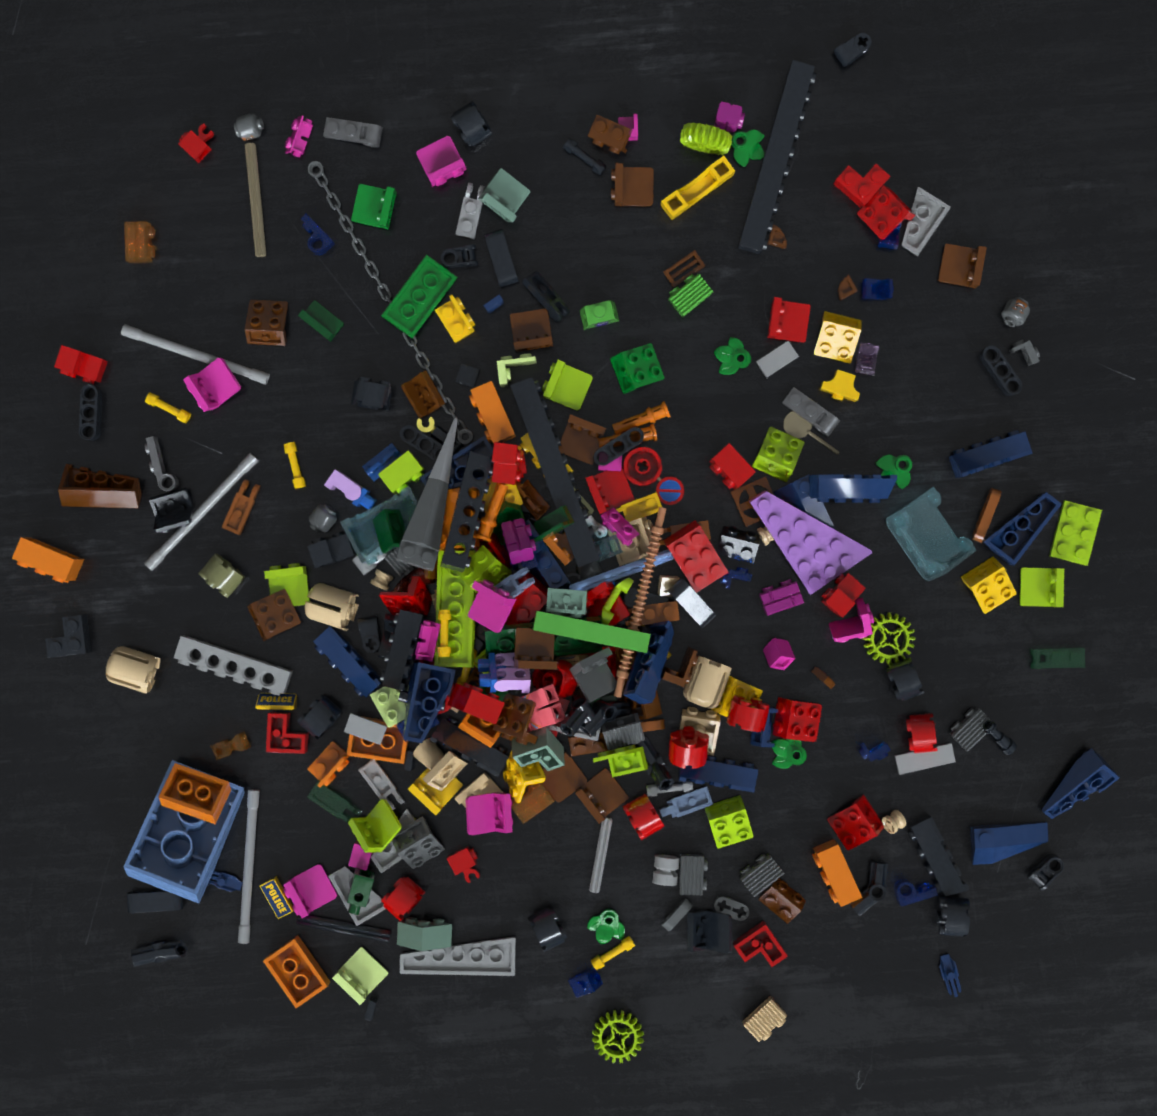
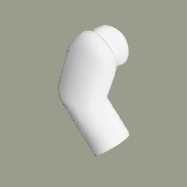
M592 515L585 519L588 527L592 526L597 537L602 538L607 535L608 530L606 526L598 523Z

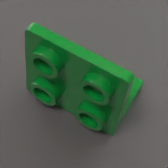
M359 184L351 221L389 230L397 194L395 188L387 187L382 189Z
M651 343L621 352L610 358L623 394L665 378Z

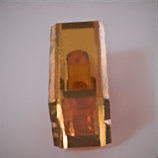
M146 221L124 222L126 261L128 263H151L152 257H155V248L151 245V238H154L155 235L154 227H151V224Z
M543 783L529 785L527 787L529 791L523 794L520 803H516L514 797L511 799L513 801L511 808L523 824L555 802Z

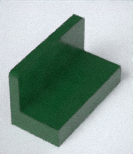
M315 300L306 311L302 310L298 315L330 342L344 325L341 320Z
M505 501L501 505L496 519L497 527H494L492 532L497 534L500 545H506L501 527L502 523L513 522V520L523 518L525 521L522 509L518 504Z
M566 505L534 523L539 533V536L534 538L535 543L545 540L575 523Z
M383 509L373 519L381 552L387 553L392 547H399L406 529L400 509Z

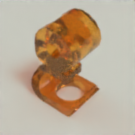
M245 732L237 734L232 741L228 742L226 739L211 745L216 760L232 755L233 750L244 751L251 748Z

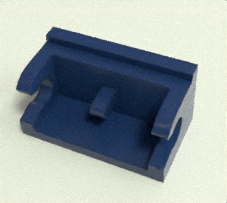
M769 707L765 730H761V732L752 731L751 745L775 747V743L770 742L772 716L773 713H778V709Z

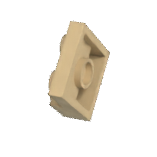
M642 517L629 522L639 533L637 537L632 539L633 542L629 546L623 545L615 536L616 531L612 533L608 529V535L619 566L648 556L646 554V551H649L647 546H650L649 541L652 539L650 537L653 526L651 520Z
M688 707L687 710L682 709L679 730H683L685 726H692L696 731L708 734L707 755L714 756L720 727V715H717V712L713 710H707L705 713L698 712V709L694 707Z

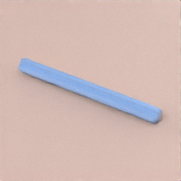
M667 549L657 553L658 556H655L656 561L653 564L657 566L674 558ZM643 558L571 584L569 589L588 591L604 581L613 582L643 571L642 568H645L643 563L646 562V559Z

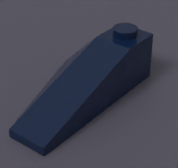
M485 435L452 456L448 489L461 486L470 452L489 457L493 456V447ZM432 470L420 477L424 485H426ZM473 473L475 479L480 480L483 478L481 473Z
M809 474L773 492L774 496L835 529L823 502H817V499H810Z
M420 662L413 663L402 740L423 743L433 725L435 717L452 690L456 670Z
M1091 748L1076 760L1042 808V811L1053 819L1071 809L1074 805L1073 803L1079 800L1084 802L1089 799V794L1095 791L1099 793L1104 791L1120 777Z
M1047 822L970 826L972 865L993 864L1048 842Z

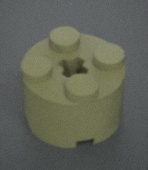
M216 553L198 573L206 580L205 582L209 586L219 589V592L226 598L233 593L245 578L230 562Z

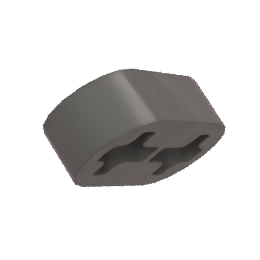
M722 895L714 900V908L719 913L730 914L733 919L743 921L749 916V908L743 902ZM725 900L726 905L730 906V909L723 907L721 910L717 903ZM743 907L745 914L740 916L733 910V908L740 909Z
M684 898L661 925L667 931L672 930L687 914L693 904Z

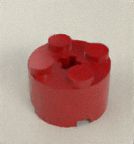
M638 447L630 451L625 457L623 471L626 478L632 484L648 486L654 483L660 476L662 462L657 452L653 449ZM645 462L648 468L647 471H639L637 464Z
M562 659L554 660L557 661V670H534L532 682L537 690L554 684L559 699L573 695L577 682L569 670L573 666L568 661ZM546 690L548 697L551 700L552 695L548 690Z
M733 695L726 722L734 727L737 723L741 726V729L747 731H764L770 709L769 704L762 703V700L751 697V700H747L743 696Z
M933 713L909 715L910 719H906L907 731H911L912 738H908L910 751H914V754L938 751L937 747H933V744H937L935 724L933 721H930Z
M685 726L683 730L672 732L669 743V761L680 768H686V765L692 766V769L704 766L707 761L709 735L696 731L692 726Z
M646 794L622 806L627 816L631 815L629 820L634 829L639 828L636 832L641 840L664 827Z
M409 877L400 878L394 884L396 889L391 893L388 892L381 900L384 903L383 907L399 921H402L404 914H409L422 899L420 895L426 893Z

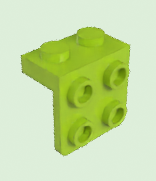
M558 360L550 368L549 374H552L550 380H545L541 390L544 392L543 397L578 411L582 406L593 378L590 374Z
M482 545L472 556L469 568L465 567L463 573L459 571L456 573L471 588L474 581H483V579L492 582L493 586H496L510 576L512 571Z
M300 563L288 564L289 568L281 569V565L271 566L269 571H264L265 579H269L270 595L286 589L293 606L305 605V601L310 602V598L307 597L309 587L306 566L300 567Z
M635 744L598 753L597 758H593V762L608 759L612 777L648 769L643 746L636 748Z
M381 799L366 818H351L348 822L365 853L382 852L402 827L386 799Z

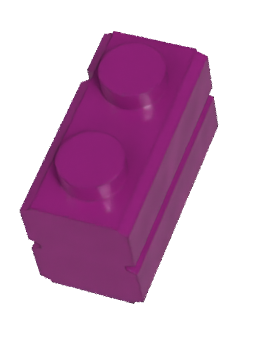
M721 102L714 127L725 129L726 132L735 133L737 128L741 129L745 113H742V106L734 104L731 106L730 103Z
M523 518L513 520V522L502 523V532L511 563L516 564L532 560L534 558L533 551H536L534 539H529V536H532L530 525H525Z
M791 579L780 582L781 586L773 588V585L762 589L763 592L759 593L767 616L804 603L797 581L792 582Z

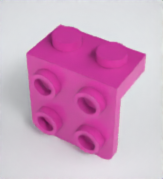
M446 136L417 151V156L432 187L435 185L440 186L447 182V179L458 177L467 170L450 136Z
M221 357L214 360L201 372L188 375L183 379L187 389L193 394L203 412L216 409L241 389L239 382Z
M488 580L474 581L471 588L478 591L468 612V617L491 631L500 633L516 599L511 597L508 591L494 587V584Z
M863 598L855 600L858 616L829 623V628L835 642H846L849 639L865 638L873 634L871 623H874L873 614L870 612L869 604H865Z
M494 792L466 797L467 833L469 835L495 831L501 833L512 832V800L509 793Z
M317 864L286 881L284 884L285 888H283L288 899L291 898L294 903L292 905L296 915H300L301 918L308 916L311 911L337 897V892L321 864Z

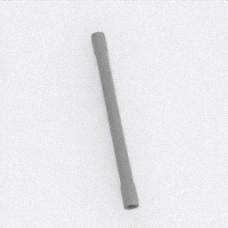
M124 324L121 330V335L140 340L207 364H211L219 358L146 333L141 329ZM224 359L231 372L262 384H267L270 376L269 373Z
M249 453L227 479L193 513L192 522L186 527L178 528L144 564L153 571L176 544L259 460Z
M249 789L247 798L246 842L241 915L238 931V943L248 944L250 940L253 866L260 790Z

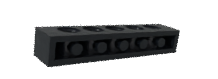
M470 452L468 455L440 567L463 573L465 567L469 568L472 557L468 555L470 549H474L476 538L473 535L474 531H478L481 520L478 519L479 512L484 510L485 501L482 499L484 493L487 494L489 490L488 475L492 476L494 464H491L492 457ZM479 472L483 478L477 480L473 477V473ZM468 491H476L478 497L471 498L468 494ZM466 508L471 509L473 516H466L463 510ZM460 527H465V528H467L468 531H469V534H468V535H462V534H460L459 528H460ZM457 545L462 546L464 553H456L454 547Z

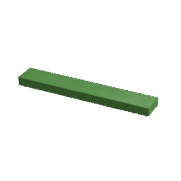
M540 611L535 613L532 628L535 631L647 653L651 635Z

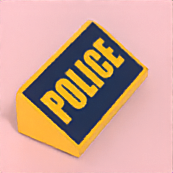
M260 693L257 698L256 708L294 710L297 708V694L280 693V696L271 693Z
M277 876L260 885L262 892L278 919L294 911L292 903L286 897Z

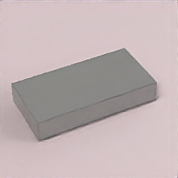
M787 341L756 361V363L767 378L799 356L790 342Z
M351 713L344 732L381 745L387 726Z

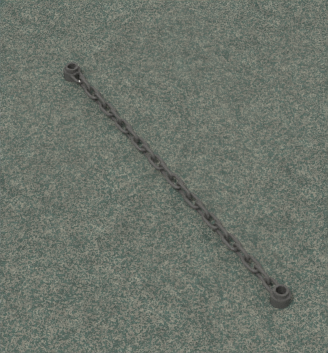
M318 161L311 162L308 165L309 174L316 179L320 187L325 188L328 193L326 199L331 208L338 211L340 215L339 222L343 230L351 234L353 238L352 246L356 253L362 255L365 259V269L371 278L376 279L378 283L377 290L380 296L390 304L392 294L387 285L380 282L378 278L379 271L375 263L367 259L365 255L366 247L362 240L353 234V224L347 215L342 214L340 210L341 203L337 195L329 191L327 187L328 179L324 174L322 164ZM315 167H319L318 173L313 172ZM320 176H323L325 182L322 181V184L318 179ZM334 196V198H335V200L337 201L338 205L335 204V205L333 206V204H332L331 200L329 199V197L332 198V197ZM346 218L351 228L347 227L346 229L342 220L345 221ZM358 241L360 242L363 250L361 249L360 252L355 245V243L357 244ZM371 264H372V266H373V268L375 269L376 273L373 272V275H372L371 272H370V270H369V268L367 267V265H368V266H371ZM384 286L389 296L386 295L384 297L380 288L383 289ZM403 332V337L407 344L413 346L417 352L415 358L422 369L427 370L432 380H434V377L439 384V386H436L439 394L445 403L448 400L452 409L448 411L445 404L442 407L447 414L452 415L453 419H455V406L451 399L445 397L442 393V383L438 376L432 374L428 368L430 362L425 353L418 350L416 337L414 336V341L411 340L410 343ZM423 355L427 364L424 363L423 366L418 356L421 357ZM457 420V425L459 426L461 423L464 428L459 431L456 427L459 442L462 444L471 443L473 440L472 432L466 428L462 420ZM467 433L469 439L463 440L462 435Z

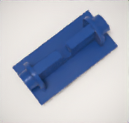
M391 443L362 467L373 481H376L379 478L378 474L402 455Z

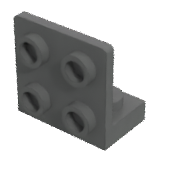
M609 647L578 662L569 669L589 703L614 691L617 681L606 663L608 662L607 658L613 654Z
M423 816L402 828L392 839L397 854L412 869L420 867L424 862L438 856L445 850L444 846L432 834Z

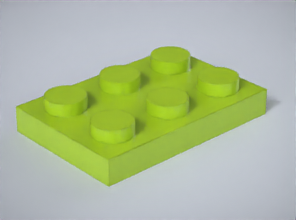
M1064 500L1049 556L1088 566L1102 510Z

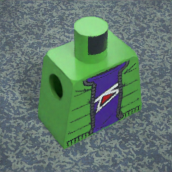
M611 300L584 306L580 310L584 330L619 322L615 302Z

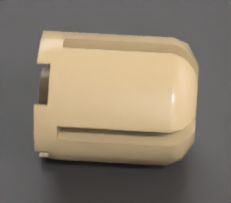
M318 583L311 588L307 597L340 607L341 610L305 601V614L311 620L347 631L349 629L346 626L349 621H354L359 606L355 604V596L359 597V595Z
M124 646L117 647L108 659L106 678L111 683L147 694L154 685L155 668L159 669L160 658Z
M699 656L696 665H692L690 671L692 673L691 679L688 684H685L683 689L684 697L687 701L708 709L716 708L720 703L732 668Z

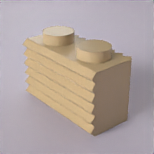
M769 996L742 1023L760 1042L762 1039L764 1041L772 1035L771 1031L776 1026L779 1028L786 1022L787 1014Z

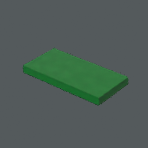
M426 254L381 316L413 339L458 277Z

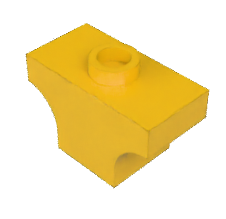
M841 370L835 371L831 381H823L819 389L820 391L832 394V398L843 401L844 398L856 402L860 395L854 388L856 375Z

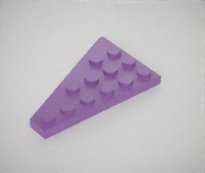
M766 490L749 500L810 595L872 554L869 548Z

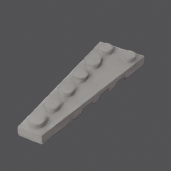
M516 937L452 945L448 948L427 951L418 950L401 953L400 974L515 976Z

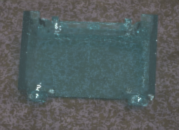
M410 486L402 489L401 493H399L400 496L395 494L385 502L362 514L355 515L356 518H347L340 522L362 564L367 563L371 565L378 561L377 557L384 554L381 552L373 519L383 509H400L405 529L407 528L418 503L417 496Z
M934 487L928 489L886 518L888 528L919 574L927 581L945 575L977 551L970 539L956 537L937 509L941 504V496Z

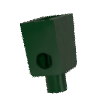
M355 868L347 897V903H350L349 913L359 915L361 907H366L374 882V870Z

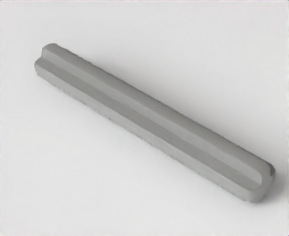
M607 817L601 822L589 891L593 893H599L606 859L612 819Z

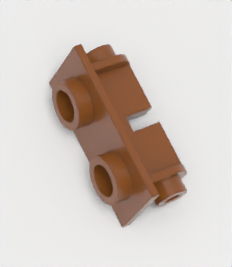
M528 479L523 484L517 483L516 486L523 504L535 519L538 520L550 508L549 504Z

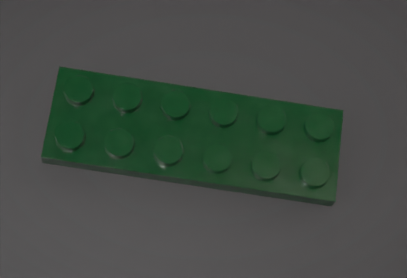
M601 616L575 618L602 624ZM534 622L504 625L500 633H495L484 627L486 659H488L489 653H495V655L514 653L515 629L533 628ZM559 635L554 636V656L602 651V644Z

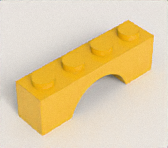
M722 156L693 181L661 201L662 208L671 220L675 219L734 176L735 170L725 156Z

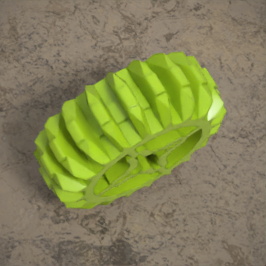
M687 123L681 130L680 142L693 150L712 155H723L728 153L731 148L732 135L719 127L701 123Z
M887 612L886 618L882 613L879 614L880 620L873 617L875 622L874 625L871 623L873 634L863 638V640H869V643L864 644V647H871L867 653L869 655L875 653L872 657L874 660L880 656V663H883L885 658L887 664H891L892 658L895 663L898 662V656L902 660L906 659L903 653L911 654L907 647L914 648V645L909 643L910 640H915V637H909V634L914 633V629L907 630L911 623L903 624L906 619L905 617H901L898 621L899 614L896 613L892 619L890 612ZM892 622L897 624L899 628L888 631L883 624ZM879 629L881 638L875 644L874 635L876 630ZM903 632L904 641L901 648H899L897 638ZM885 633H887L888 635L893 634V637L891 638L892 643L888 641L885 643V640L887 639ZM889 645L895 653L883 654L879 649Z
M613 1010V1016H610V1013L607 1012V1019L601 1016L599 1020L602 1024L596 1022L595 1027L597 1029L592 1031V1034L595 1035L592 1041L597 1043L594 1045L595 1050L600 1049V1056L606 1053L605 1060H608L611 1056L612 1063L616 1062V1058H619V1062L623 1063V1057L630 1061L629 1054L635 1057L637 1055L635 1050L640 1051L641 1046L639 1044L644 1042V1039L640 1038L644 1035V1032L638 1031L642 1028V1025L636 1024L638 1021L636 1017L630 1020L631 1013H628L625 1017L623 1010H621L620 1015H617V1011ZM616 1023H624L630 1028H619ZM607 1026H610L611 1034L607 1036V1039L603 1040V1031ZM615 1031L616 1033H619V1035L622 1034L621 1042L620 1040H617V1038L614 1039ZM634 1033L632 1043L629 1047H626L625 1039ZM607 1045H616L620 1050H612Z

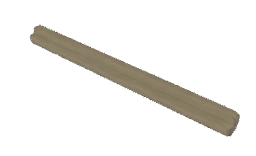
M246 143L245 153L255 255L257 257L266 256L256 145L255 143Z

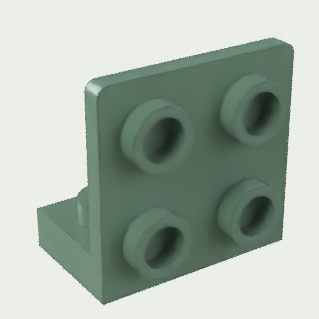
M500 168L478 199L507 222H513L517 217L515 215L516 211L530 194V190Z
M548 588L546 612L564 616V613H570V617L582 618L583 614L588 613V609H586L587 591Z

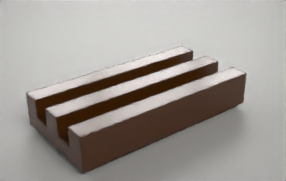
M694 250L663 271V273L672 284V287L675 288L690 275H694L703 269L705 264ZM693 256L696 258L673 275L669 274ZM695 264H700L676 282L673 280Z

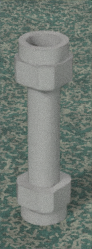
M686 780V782L682 781V783L672 784V788L667 791H660L656 784L646 785L647 796L652 797L657 796L658 793L675 791L691 792L693 791V783L690 780Z

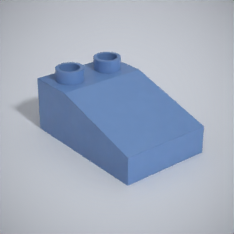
M172 760L123 867L129 877L200 903L245 792L243 787L229 782L231 792L216 825L164 807L160 803L159 795L174 764L177 763L194 769Z

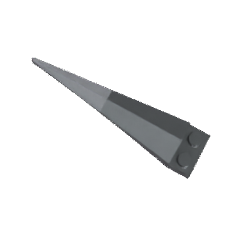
M457 417L453 420L424 490L400 541L395 559L396 561L429 571L434 570L440 550Z

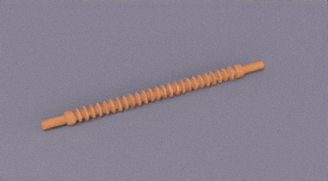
M659 507L655 526H652L651 529L653 534L650 537L652 539L649 541L650 546H647L649 548V551H646L648 556L645 557L646 562L643 563L645 568H642L644 572L641 573L642 578L639 579L641 584H638L640 589H637L639 593L636 594L637 600H634L636 605H633L635 610L632 611L633 616L630 617L632 621L629 622L631 624L628 627L629 630L640 631L638 629V626H641L639 621H642L640 616L643 615L642 610H645L643 605L646 602L644 600L647 599L646 594L649 593L647 588H650L648 584L651 583L650 578L653 577L651 572H654L652 570V567H655L653 562L656 561L655 556H658L656 551L659 548L657 546L660 545L659 540L662 539L660 535L664 531L662 526L666 508ZM623 649L624 654H621L623 659H620V662L622 664L619 665L620 670H617L616 674L618 677L614 692L616 697L621 698L625 680L629 676V672H627L630 669L629 664H632L630 659L633 658L631 656L634 653L633 650Z

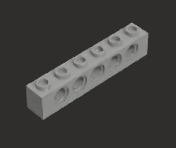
M186 635L180 636L174 658L178 659L180 664L189 666L191 663L197 665L196 669L207 672L209 669L215 671L214 675L225 678L227 675L233 677V681L244 684L245 681L251 683V687L260 690L264 687L270 689L269 693L280 696V693H286L293 673L292 670ZM195 649H198L201 653V657L198 660L193 657ZM213 655L219 658V663L216 666L211 663ZM231 661H234L237 664V670L235 672L229 669V663ZM249 667L255 669L256 674L254 677L247 675ZM267 673L273 675L274 681L272 683L266 682L265 675Z

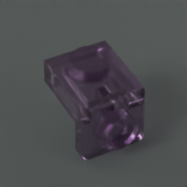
M871 343L860 344L856 357V373L874 376L879 346Z

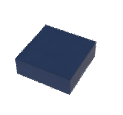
M498 295L486 303L484 308L488 313H491L504 304V301Z

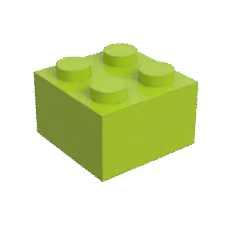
M408 450L378 475L392 493L402 494L409 488L408 484L412 481H419L426 470L414 454Z

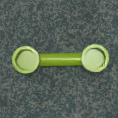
M626 578L614 587L602 608V624L608 625L614 616L610 609L621 591L627 594L634 580Z

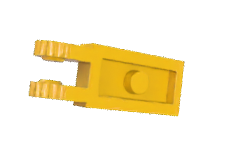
M657 492L621 505L616 510L619 513L623 511L625 519L631 522L657 513L662 505Z

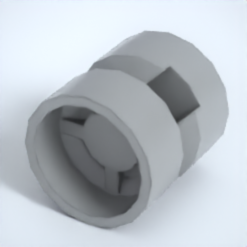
M655 855L654 867L657 869L653 871L652 883L676 886L678 874L675 870L679 869L680 858L671 855Z

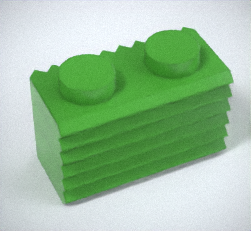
M700 274L696 276L690 275L684 281L686 284L682 288L677 286L669 293L671 297L668 300L682 317L713 293V290Z

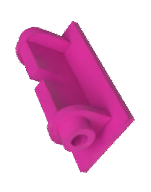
M304 116L294 119L291 126L293 130L292 135L287 138L285 143L287 148L285 153L288 154L293 151V155L296 157H300L301 154L303 155L307 141L302 140L301 136L309 138L313 127L312 120L305 118V121H303Z
M614 507L601 515L602 524L612 533L616 531L615 536L623 545H631L632 539L639 535L634 527Z
M423 620L419 633L421 642H417L416 651L414 652V655H416L415 659L433 661L441 624Z

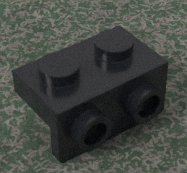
M723 526L717 554L754 563L759 547L760 535L752 531L738 530L733 526Z

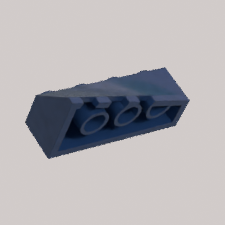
M1019 430L1007 433V438L1001 439V436L989 439L990 443L983 445L982 442L971 445L972 449L965 451L964 448L953 451L954 455L949 456L955 478L964 477L986 468L1033 454L1026 432L1020 433Z
M810 475V499H817V502H829V499H834L835 503H845L846 499H852V503H863V499H869V503H880V499H888L896 483L897 475Z
M1047 492L1041 493L1033 503L987 538L984 543L1007 564L1015 565L1061 506V503Z
M527 520L525 525H530L532 536H529V539L531 540L538 537L539 534L531 522ZM543 540L536 542V551H533L534 558L522 561L520 564L524 568L527 567L529 572L547 589H569L570 581Z
M670 621L645 625L651 629L647 653L636 652L623 693L624 696L639 704L652 703L656 696V689L661 680V673L667 661V654L672 645L674 635Z
M329 626L313 641L316 644L314 646L321 655L325 654L329 658L328 663L334 669L338 668L342 672V678L348 683L352 682L355 686L354 690L359 696L362 697L364 695L368 697L383 683L380 681L381 676L335 627Z
M707 755L706 764L700 768L692 769L690 765H686V768L679 767V781L686 782V779H690L691 782L696 784L708 782L709 785L724 787L725 785L730 789L748 792L755 791L758 768L754 767L755 764L743 762V765L735 764V760L724 759V762L717 761V757Z

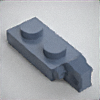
M707 786L671 798V800L666 801L667 806L659 808V812L662 817L671 814L672 818H678L711 806L713 802Z

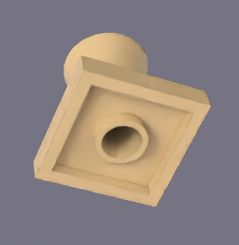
M430 738L420 743L413 753L414 758L430 770L423 780L440 791L468 764L463 758L451 751L444 755L437 743L432 742Z

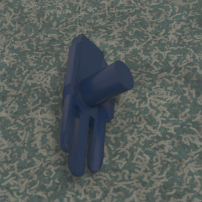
M213 871L212 874L218 875V877L212 875L211 879L217 880V882L209 880V884L229 892L241 891L243 881L234 875Z
M948 953L940 955L939 967L948 993L952 995L948 982L950 980L954 996L958 997L954 979L959 993H961V986L956 963Z

